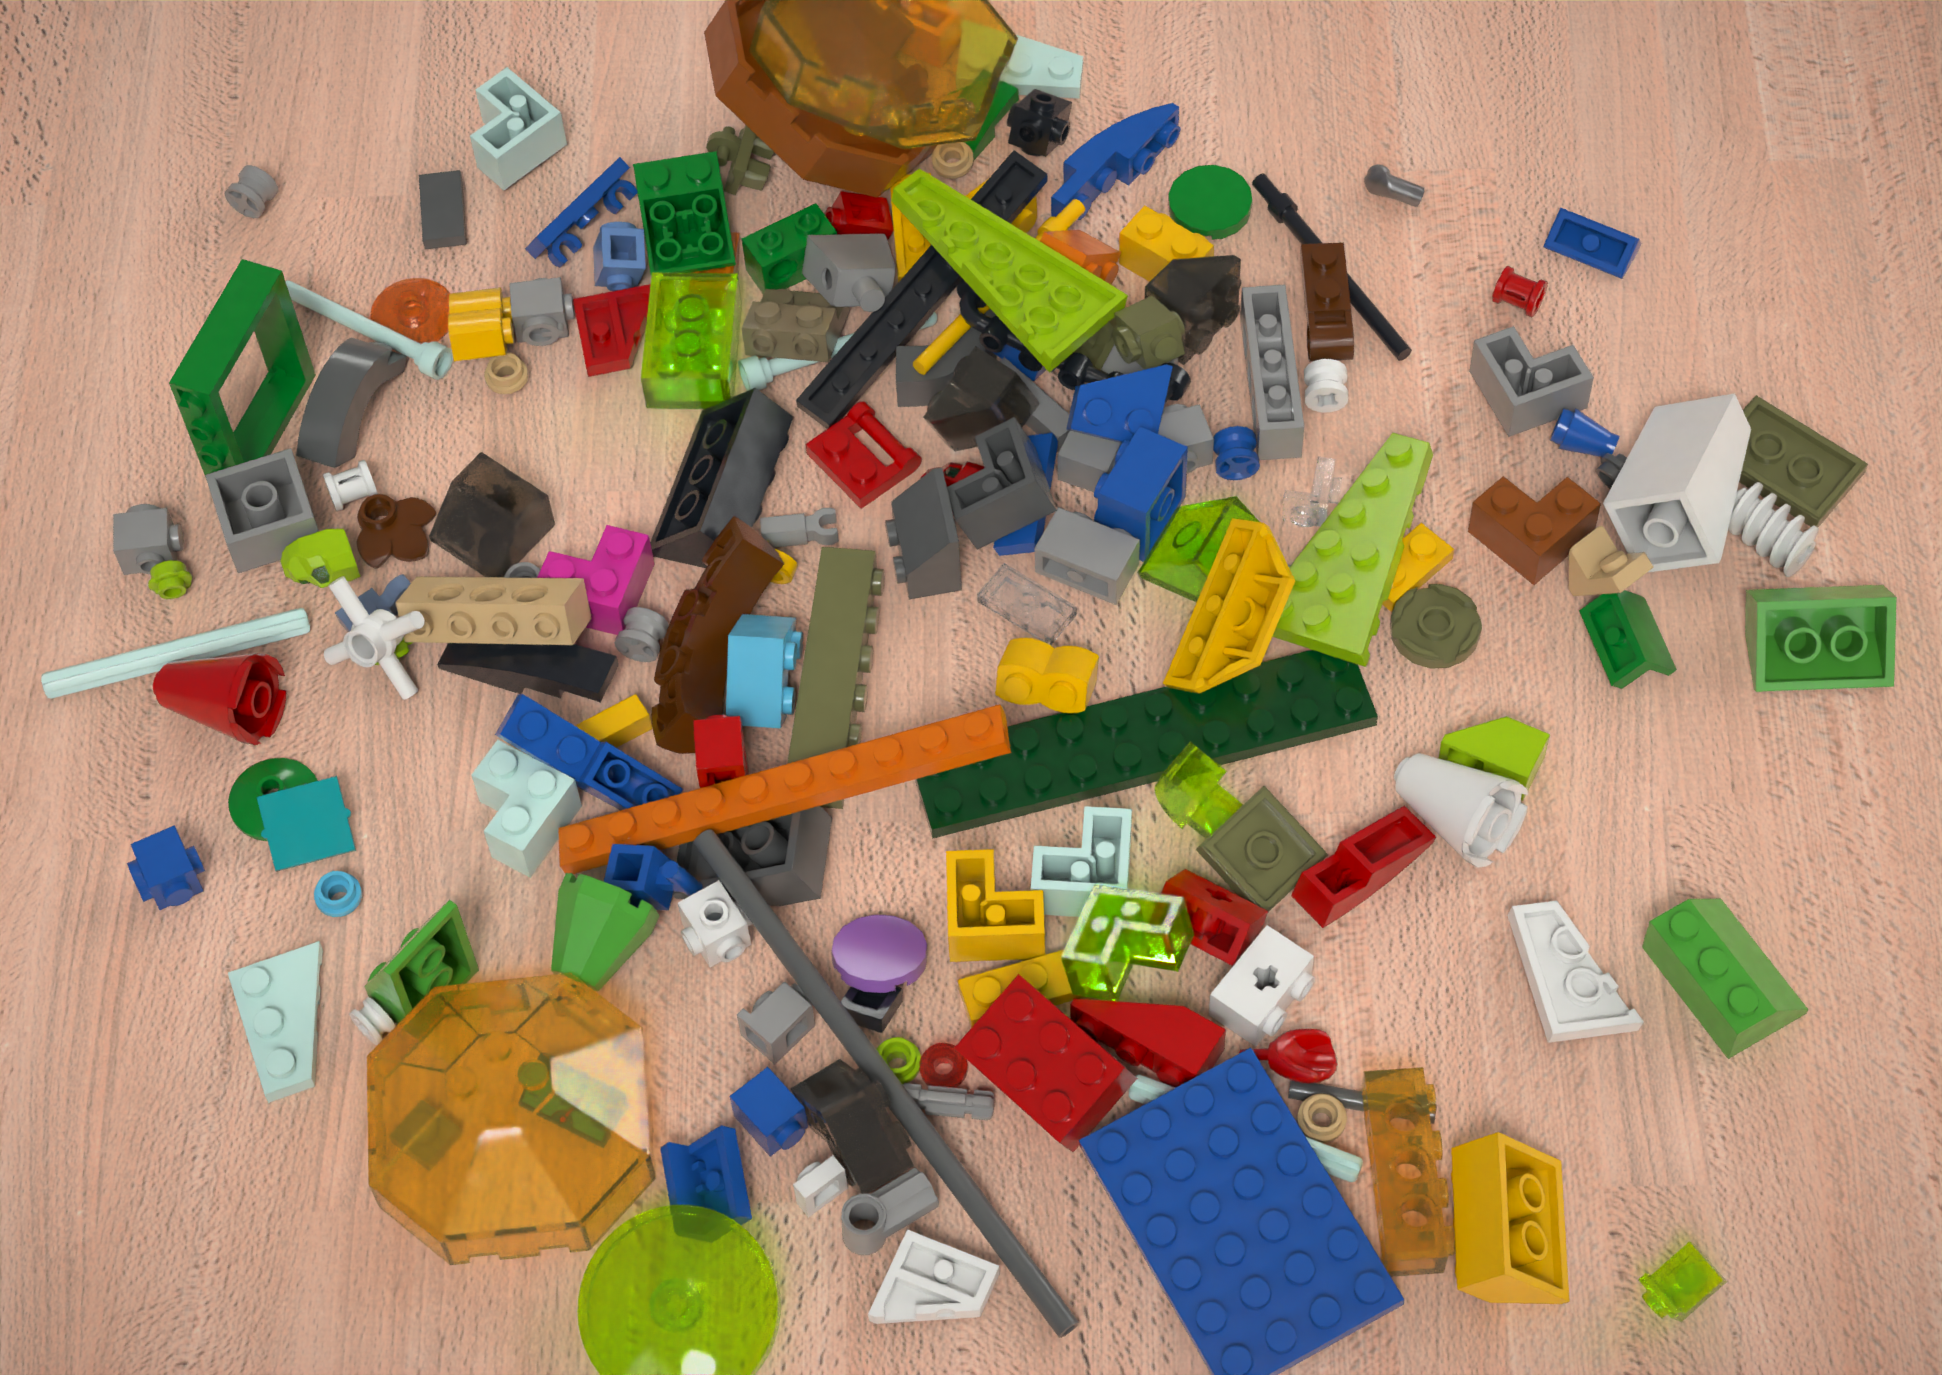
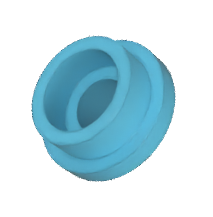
M332 871L322 876L314 890V900L318 909L323 914L331 917H342L350 914L358 907L362 898V890L358 880L354 876L342 871ZM338 892L346 893L341 899L331 900L333 895Z

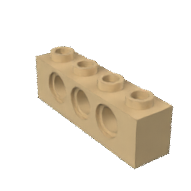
M417 576L396 601L399 617L413 611L420 612L424 617V626L404 635L405 642L573 645L592 619L583 578Z

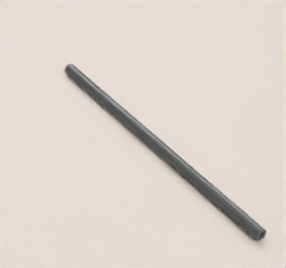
M713 829L702 832L694 840L696 848L1057 1336L1062 1338L1069 1334L1079 1325V1321Z

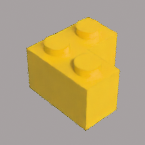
M994 849L946 851L947 921L950 962L1026 960L1045 955L1043 890L996 892Z

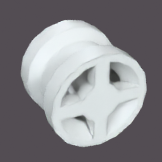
M1333 359L1316 360L1306 366L1304 369V382L1308 386L1305 390V404L1307 407L1321 413L1334 412L1345 407L1348 403V389L1344 385L1347 382L1346 366L1340 361Z

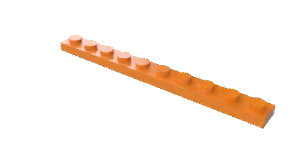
M1000 704L560 827L558 828L560 867L565 874L580 873L608 865L612 844L655 846L658 850H663L694 841L697 836L709 829H713L717 835L1011 753L1006 714Z

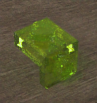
M1690 1241L1652 1275L1645 1273L1638 1279L1647 1290L1642 1295L1647 1305L1661 1319L1668 1314L1672 1319L1681 1322L1727 1283L1725 1278L1699 1248Z

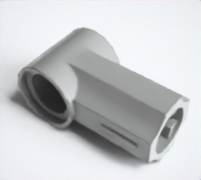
M915 1167L871 1194H858L847 1200L842 1208L841 1215L842 1239L845 1246L851 1252L858 1255L876 1253L883 1247L887 1237L939 1206V1200L924 1173L918 1171ZM861 1219H868L876 1224L868 1230H860L853 1226L856 1221Z

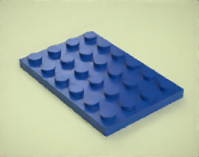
M1252 1048L1239 1053L1079 1140L1081 1150L1211 1375H1278L1404 1305L1403 1296Z

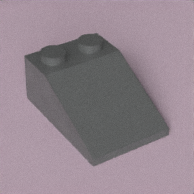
M821 806L717 834L769 906H784L821 899L832 817ZM694 841L679 845L676 862L700 881L703 889L719 880L732 901L735 902L736 900L696 848ZM673 891L672 896L676 899L688 897L683 892Z

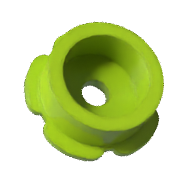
M164 561L156 564L150 570L151 579L148 582V587L163 599L179 598L191 586L192 574L187 572L186 565L181 561Z

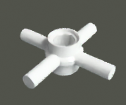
M344 576L328 585L353 625L351 631L344 636L343 642L325 649L324 658L326 662L330 665H335L350 658L362 667H372L379 662L402 699L405 700L418 692V688L394 652L396 646L403 640L404 635L424 626L423 615L418 611H413L396 618L392 613L383 609H377L369 615Z

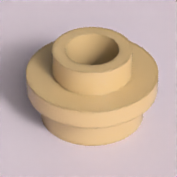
M958 138L944 139L932 153L933 168L937 174L944 178L957 179L963 177L973 166L974 158L971 148ZM951 158L959 159V161L955 163L947 162V160Z
M507 353L503 356L492 357L489 360L484 377L487 386L493 392L511 394L524 387L528 380V371L521 359L512 353Z
M1315 1094L1305 1099L1300 1105L1297 1122L1306 1137L1321 1143H1327L1337 1139L1343 1133L1347 1122V1114L1343 1104L1337 1098L1328 1094ZM1318 1113H1324L1329 1116L1331 1122L1327 1126H1318L1314 1123L1313 1116Z

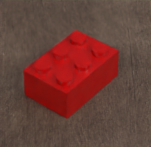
M1019 974L954 1047L1055 1140L1072 1152L1079 1147V1140L1092 1132L1138 1079Z

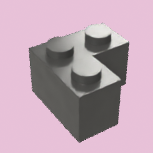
M1015 417L975 436L985 468L947 487L955 521L977 550L1057 511L1036 448Z

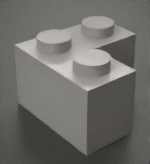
M1514 326L1474 340L1469 372L1508 437L1557 420L1563 408L1574 412L1575 408L1579 411L1588 408L1594 377L1574 345L1534 359Z

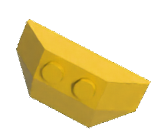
M1232 518L1163 681L1165 686L1200 694L1261 665L1295 583V579L1270 527L1265 523Z

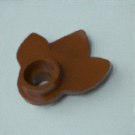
M375 494L367 497L362 502L357 514L358 523L362 530L357 538L356 545L363 561L368 566L377 569L391 555L398 560L407 562L425 558L428 553V540L421 527L434 519L437 515L435 509L426 501L414 497L395 501L384 494ZM379 516H386L383 519L375 520Z

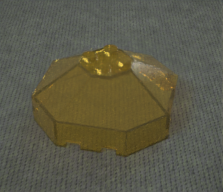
M769 0L761 8L749 51L789 105L844 126L847 132L853 135H868L898 148L910 149L976 140L1005 79L1018 37L988 0Z
M572 973L434 987L367 1055L368 1185L380 1209L449 1265L470 1263V1257L498 1255L500 1260L540 1256V1250L568 1247L570 1253L590 1251L656 1179V1162L653 1149L652 1100L646 1081L643 1027Z

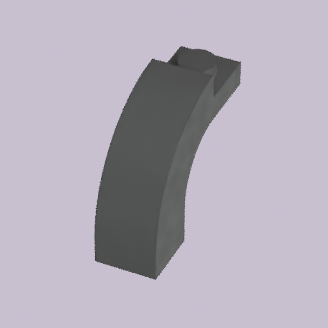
M991 309L984 314L991 318L997 316ZM971 327L925 375L918 373L912 363L929 345L896 346V392L898 407L939 404L959 397L976 386L985 377L984 372L990 369L997 359V355L985 349L980 343L979 337L982 333Z
M352 337L344 341L333 352L322 368L310 393L301 422L296 456L333 468L355 458L360 425L369 400L381 384L405 371L407 356L393 352L391 346L380 342L368 343Z

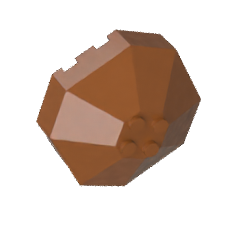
M725 0L704 31L715 96L803 180L878 198L932 155L937 147L936 139L938 137L936 131L939 129V121L935 117L932 100L927 99L926 96L930 91L928 73L919 65L906 69L894 58L914 32L913 24L893 5L887 8L886 11H883L873 0Z

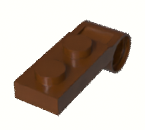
M1344 242L1301 244L1300 260L1307 317L1309 362L1320 359L1353 360L1354 332Z

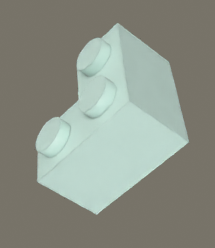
M508 67L475 90L482 121L485 124L470 135L477 168L502 190H506L567 145L561 112Z
M497 739L471 775L479 801L498 811L485 828L484 834L492 858L531 878L559 839L558 828L569 825L582 807L575 779Z
M1084 806L1082 848L1034 846L1031 890H1043L1044 915L1126 919L1132 809Z

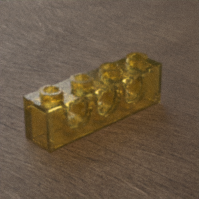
M1423 1067L1364 1071L1361 1093L1382 1263L1391 1277L1444 1273L1448 1256L1455 1255V1237L1452 1225L1444 1226L1442 1208H1448L1449 1193L1446 1178H1438L1436 1161L1442 1160L1443 1150L1440 1131H1432L1430 1114L1436 1113L1434 1084L1425 1083ZM1403 1117L1410 1120L1415 1128L1410 1131H1400L1393 1127L1390 1121L1394 1118ZM1402 1164H1411L1418 1168L1421 1175L1413 1179L1405 1178L1398 1173L1396 1167ZM1408 1211H1416L1426 1218L1427 1223L1418 1227L1411 1226L1404 1221L1402 1215Z

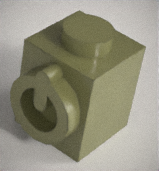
M1154 296L1145 298L1114 313L1117 328L1113 329V340L1117 351L1126 363L1130 364L1136 361L1143 369H1150L1185 354L1181 337L1185 334V328L1180 316L1175 311L1170 312Z

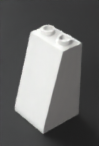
M1735 393L1654 407L1603 502L1627 553H1646L1654 567L1648 572L1716 564L1722 558L1751 432V427Z

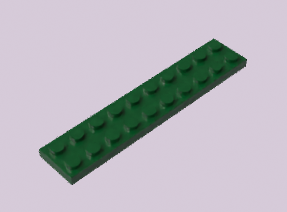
M1309 650L1262 662L1260 666L1200 694L1166 686L1087 706L1083 712L1059 713L1007 726L1011 753L915 779V783L933 839L1377 726L1378 715L1358 664L1315 650Z

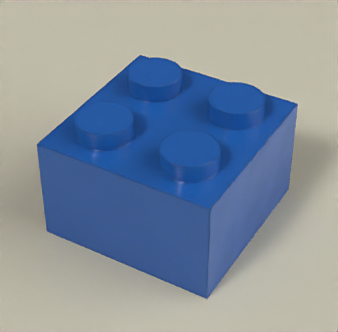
M1139 426L1131 441L1124 440L1120 445L1115 457V466L1110 474L1103 473L1097 482L1094 497L1098 499V507L1095 512L1094 522L1112 529H1123L1134 538L1139 539V560L1145 563L1186 497L1188 447Z

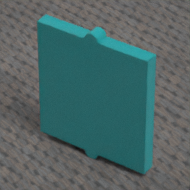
M337 776L257 797L265 828L261 832V836L268 840L276 872L356 851L348 820L352 813L348 808H345Z

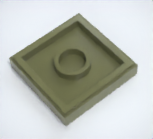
M1265 786L1257 791L1196 848V851L1238 896L1267 911H1270L1296 886L1303 871L1323 861L1328 856L1325 850Z

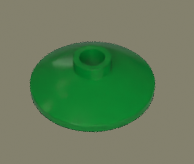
M272 758L258 762L247 768L236 779L230 790L228 808L231 818L237 828L245 835L256 840L268 841L261 836V832L265 828L257 797L265 795V793L272 789L281 791L318 780L307 766L292 759Z

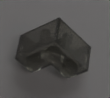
M839 1059L790 1088L793 1095L805 1107L807 1123L810 1129L827 1142L833 1156L845 1169L847 1183L860 1194L872 1192L914 1166L906 1150L912 1146L911 1141L898 1121L892 1122L886 1110L891 1105V1101L885 1089L878 1080L871 1082L860 1067L855 1070Z

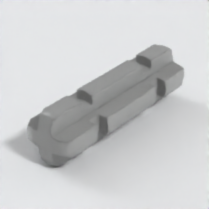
M902 1084L919 1108L925 1110L926 1115L965 1118V1114H972L971 1118L977 1120H990L993 1116L995 1098L994 1093L991 1091L974 1090V1094H968L967 1089L928 1085V1090H923L920 1084Z

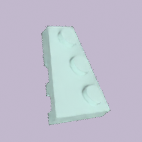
M965 18L957 74V91L968 92L977 79L986 71L1016 87L1019 95H1028L1034 89L1061 98L1080 99L1083 56Z
M319 941L228 972L263 1092L268 1103L315 1087L318 1032L316 1030L317 1007L320 1004L321 990L319 986V972L323 949Z

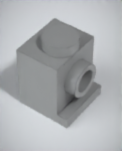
M783 982L774 992L767 991L756 1001L751 1014L744 1008L737 1014L741 1036L773 1064H776L815 1027L812 1003L795 983L789 986L786 982Z

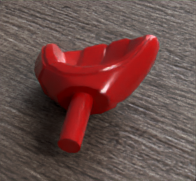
M1320 1029L1290 1030L1278 1036L1269 1044V1048L1252 1049L1259 1061L1268 1060L1271 1070L1295 1082L1309 1084L1322 1082L1329 1079L1337 1071L1338 1062L1331 1044L1332 1041L1328 1034ZM1240 1049L1239 1053H1241V1052H1243V1051H1245V1050H1247V1049Z

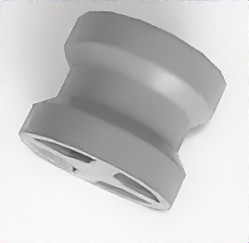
M246 165L238 174L239 181L232 183L225 191V198L239 213L254 219L259 218L265 210L264 203L272 200L278 193V186L274 179L262 169Z
M642 607L630 608L623 620L625 629L618 633L614 642L615 647L620 653L635 661H655L660 652L658 642L665 637L669 624L663 616L655 611Z

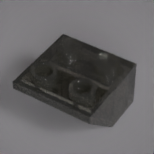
M1225 255L1173 259L1145 286V298L1154 296L1170 312L1175 311L1184 324L1185 334L1181 337L1185 354L1177 357L1178 362L1185 365L1195 354H1202L1210 345L1213 336L1222 327L1227 328L1236 320L1240 312L1238 303L1239 289L1242 284L1240 279L1241 259L1237 256Z
M975 346L969 356L963 357L958 362L952 379L943 391L936 393L932 397L923 418L943 442L956 452L978 447L975 436L1013 417L1023 427L1040 403L1017 372Z
M480 452L452 480L429 537L430 541L484 577L504 578L508 569L514 564L519 563L553 528L555 521L549 496L483 452Z

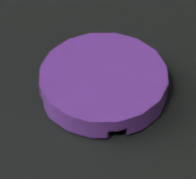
M875 914L857 918L843 926L833 940L832 964L835 971L837 969L841 973V979L848 986L864 992L887 993L896 991V985L903 984L906 981L907 986L917 981L926 969L927 942L922 931L910 921L896 916Z

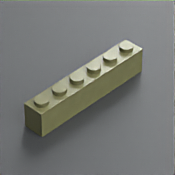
M834 547L821 548L787 764L861 743L862 728L861 724H856L857 712H865L867 685L862 684L863 672L871 673L873 646L867 645L869 634L877 633L879 608L873 607L874 597L882 596L884 589V569H877L875 551ZM844 799L821 805V807L843 809Z

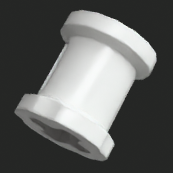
M365 460L359 461L358 467L335 475L329 472L323 474L336 512L343 510V504L378 494Z

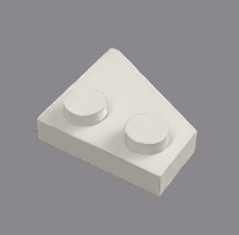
M907 1229L868 1313L869 1321L875 1324L980 1317L1000 1274V1267Z

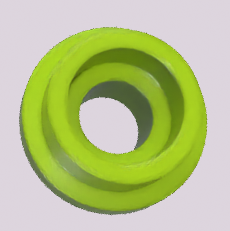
M893 1037L885 1040L877 1047L876 1050L888 1066L890 1061L896 1058L903 1059L906 1062L901 1068L890 1067L902 1084L912 1081L918 1075L921 1068V1055L918 1048L912 1042L904 1038Z

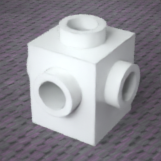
M719 880L678 902L682 925L685 928L681 931L683 940L693 956L699 953L702 954L709 967L721 961L730 962L744 952L745 948L751 945L748 926L753 923L736 901H732Z

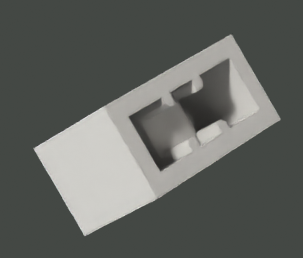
M1266 925L1210 994L1209 1016L1256 1047L1266 1034L1272 1037L1278 1032L1287 1017L1285 1010L1294 999L1299 1002L1302 1001L1311 990L1315 982V977L1312 976L1314 956Z

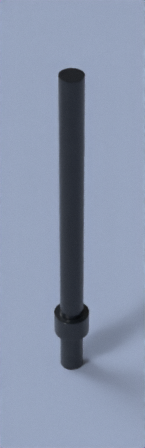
M1264 173L1254 178L1252 185L1268 203L1267 209L1278 223H1284L1301 244L1322 243L1297 213L1298 206L1287 193H1281ZM1347 273L1352 306L1398 361L1407 358L1412 349Z

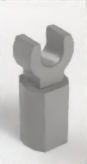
M821 508L810 516H805L802 513L760 518L761 535L773 548L808 544L807 541H816L822 545H833L839 542L837 528H822L826 524L837 523L836 512L833 508Z

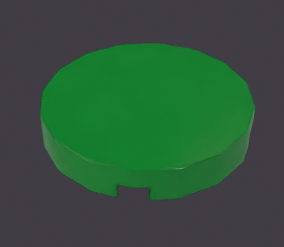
M1203 165L1184 171L1173 181L1168 194L1169 215L1171 219L1192 233L1212 236L1211 240L1223 239L1237 233L1247 224L1252 208L1251 188L1241 175L1230 168L1218 165Z

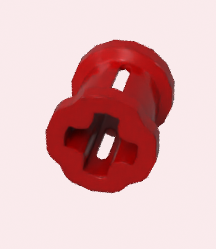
M1506 266L1496 283L1492 302L1500 304L1504 301L1525 310L1526 316L1532 318L1541 306L1548 282L1542 279L1538 282L1514 273L1513 267Z

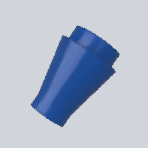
M1563 408L1553 429L1550 441L1559 444L1558 449L1603 457L1606 453L1613 454L1620 436L1611 433L1576 408L1574 412Z

